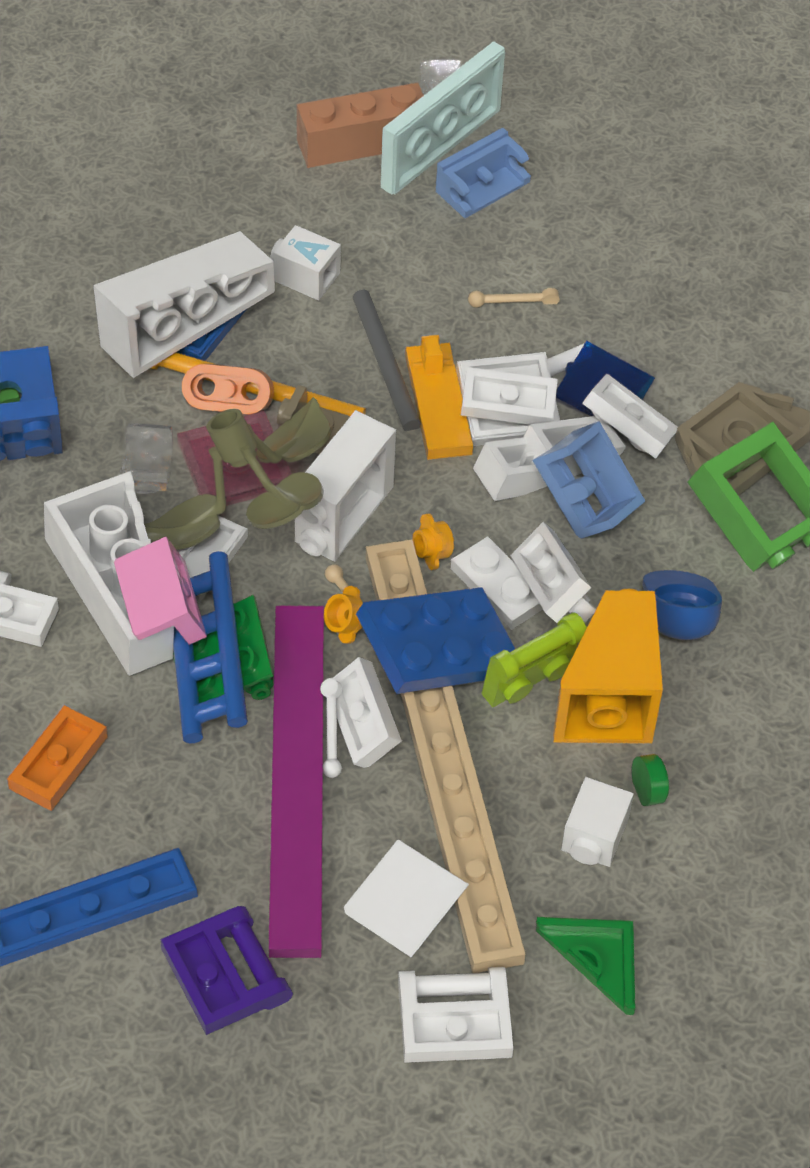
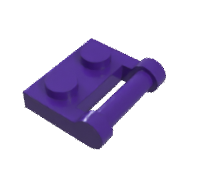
M245 906L231 908L160 939L161 950L206 1035L263 1009L271 1010L288 1002L293 996V992L286 979L277 976L251 928L254 921ZM233 937L259 986L250 990L246 989L220 939Z

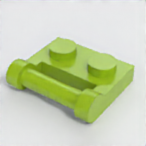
M571 612L562 617L553 629L511 652L502 650L491 656L481 694L492 708L506 700L510 704L520 701L530 693L533 685L545 678L549 681L561 678L576 651L577 644L581 641L587 629L582 618L577 613Z

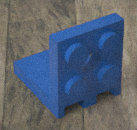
M48 346L1 351L0 390L14 388L21 393L22 397L18 402L0 404V461L6 457L7 460L26 458V455L37 457L52 452L54 454L63 453L57 397H55Z

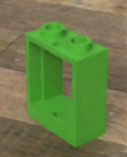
M771 422L702 464L688 480L687 483L753 572L767 563L772 570L795 555L792 547L801 541L804 542L806 547H810V471L774 422ZM761 458L764 459L806 517V520L772 541L727 481L728 478Z

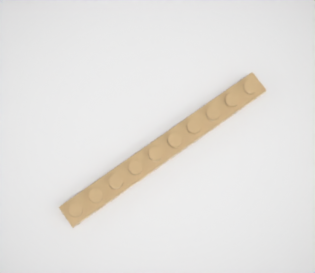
M413 540L366 546V562L376 601L427 594ZM446 686L401 693L445 868L469 884L456 900L455 907L472 972H486L488 967L508 968L524 965L526 954L453 687Z

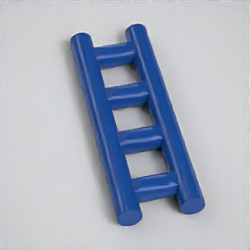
M222 551L213 552L209 555L210 571L190 578L195 596L212 590L215 611L202 615L201 618L206 635L217 631L219 653L195 661L193 643L189 645L174 626L173 649L182 736L183 741L186 743L200 742L203 739L201 723L227 715V723L233 728L243 727L248 722L228 555ZM222 672L224 695L199 703L197 681Z

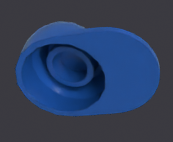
M675 570L654 571L643 577L642 586L644 590L655 591L658 631L661 634L680 640H694L703 638L715 630L720 618L722 596L712 581L694 573Z

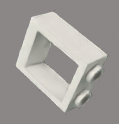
M355 410L305 473L313 474L320 480L324 489V495L321 502L309 510H303L295 518V542L305 552L313 556L322 555L335 562L394 487L396 429Z

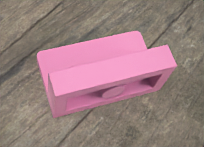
M167 537L134 550L114 561L132 632L138 640H142L173 625L189 645L207 637L185 560Z

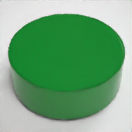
M656 754L635 757L632 763V782L641 805L651 806L664 803L669 794V779L664 762Z

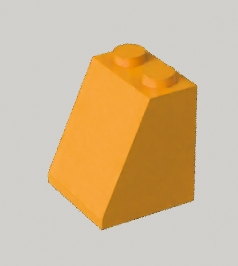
M635 589L605 590L561 679L553 742H653L663 692L655 591H637Z

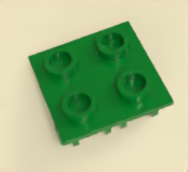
M251 595L234 603L244 690L251 694L253 699L262 700L271 694L270 690L274 685L272 678L274 673L256 597ZM217 631L209 633L207 637L193 643L195 661L219 653ZM222 672L197 681L199 703L224 695Z

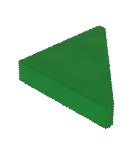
M537 917L536 932L626 1015H634L636 1007L633 921Z

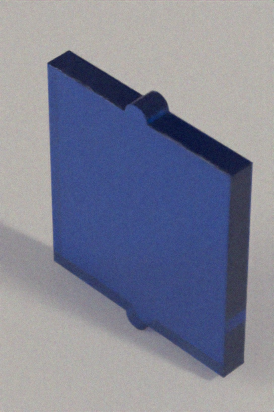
M586 341L574 362L567 363L565 368L566 375L556 390V398L589 416H594L592 410L582 403L606 374L610 375L642 400L654 382L655 377Z

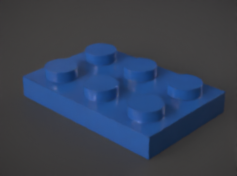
M483 587L363 602L356 613L396 694L485 681L491 656L502 650L511 652L515 649Z

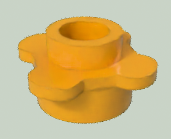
M423 514L420 517V528L413 533L412 540L416 555L425 559V563L430 570H436L439 568V559L449 558L452 555L454 538L446 522H434L431 514Z
M347 586L344 588L343 594L333 595L327 601L324 608V621L327 628L339 633L338 638L342 643L346 644L353 643L356 633L363 628L356 615L363 602L360 598V590L355 586Z

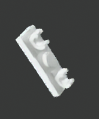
M542 522L510 556L544 612L558 623L569 611L570 613H577L585 623L596 611V608L589 603L590 599L586 595L591 586L555 531Z

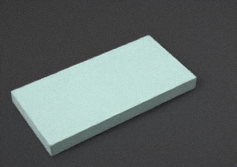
M493 41L383 127L382 189L391 195H395L500 111L505 59L504 47Z

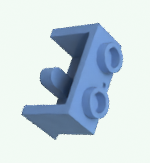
M600 421L574 430L550 450L532 460L576 536L581 539L614 528L645 502L644 497ZM572 455L584 476L575 479L563 458ZM592 493L596 495L602 506L596 513L586 499Z

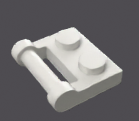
M488 967V973L415 976V971L398 972L404 1063L512 1058L513 1039L505 967ZM489 994L490 1000L417 1002V997Z

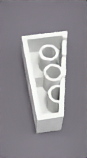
M239 231L95 284L93 286L100 346L129 375L135 378L274 293V261Z
M131 471L44 502L45 540L127 674L130 676L173 659L174 625L142 640H138L133 634L114 561L117 558L151 543L144 526L141 505L137 501Z

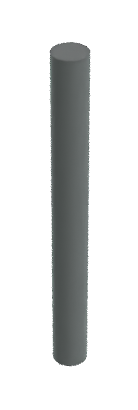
M359 290L354 293L353 300L404 431L418 429L421 425L370 293L367 290Z

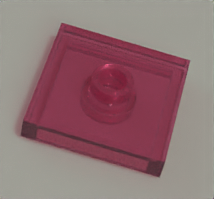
M265 411L244 416L247 424L251 425L254 433L262 441L273 433ZM206 426L177 433L179 448L198 495L209 494L216 496L214 463L209 453V449L215 447V444ZM283 459L276 464L272 462L264 463L258 460L275 486L292 474L287 462ZM222 460L226 506L251 500L268 492L249 464L242 467H232L230 463Z

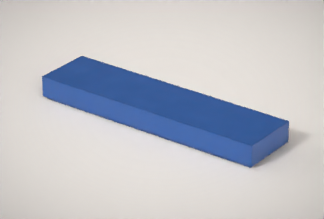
M176 848L1 909L0 967L198 897L196 885L180 849Z

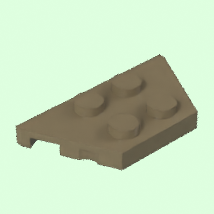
M738 382L680 425L676 431L675 441L691 476H693L702 464L771 422L775 423L796 452L810 441V411L792 406L794 401L792 397L778 393H766L758 387ZM761 458L728 478L727 481L739 496L769 473L771 469L764 459Z

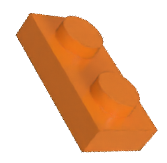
M64 705L7 778L9 789L52 811L107 739L106 726Z

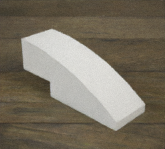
M595 416L530 424L522 438L485 442L473 469L494 501L526 495L547 487L532 460L550 450L574 430L599 420ZM600 421L619 455L622 454L626 446L611 425ZM572 455L563 458L573 476L582 473Z

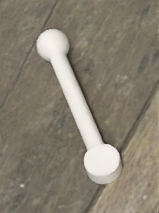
M328 678L322 683L320 688L321 693L327 698V760L323 763V773L329 778H335L342 770L341 763L337 760L336 699L342 693V685L337 680Z

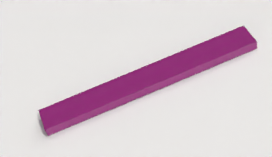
M275 606L269 958H321L323 694L320 688L323 683L324 606Z

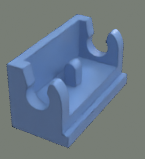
M501 128L438 162L436 192L460 215L467 218L530 183L531 176L524 167L517 163L518 161L523 164L529 160V157L525 150L508 136V131Z

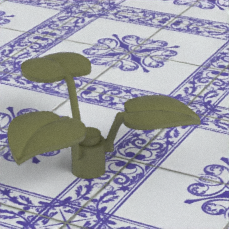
M313 397L292 416L291 420H287L264 441L254 433L251 425L247 424L239 409H228L216 414L206 425V429L215 444V447L209 449V453L214 463L216 496L203 494L190 498L175 506L160 518L144 524L151 543L167 537L176 550L192 547L212 535L220 526V520L217 515L226 510L222 460L230 463L232 467H242L249 464L264 488L268 491L255 498L247 508L246 516L250 524L256 528L270 529L284 525L298 517L303 510H309L321 502L324 495L323 486L316 476L310 473L297 472L287 476L275 486L258 460L274 464L282 459L288 462L298 461L314 453L328 441L331 436V426L317 400Z

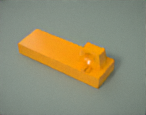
M439 335L422 336L420 346L406 347L405 358L417 414L421 423L420 428L427 460L472 455L473 442L467 416H461L463 398L450 342L440 343Z

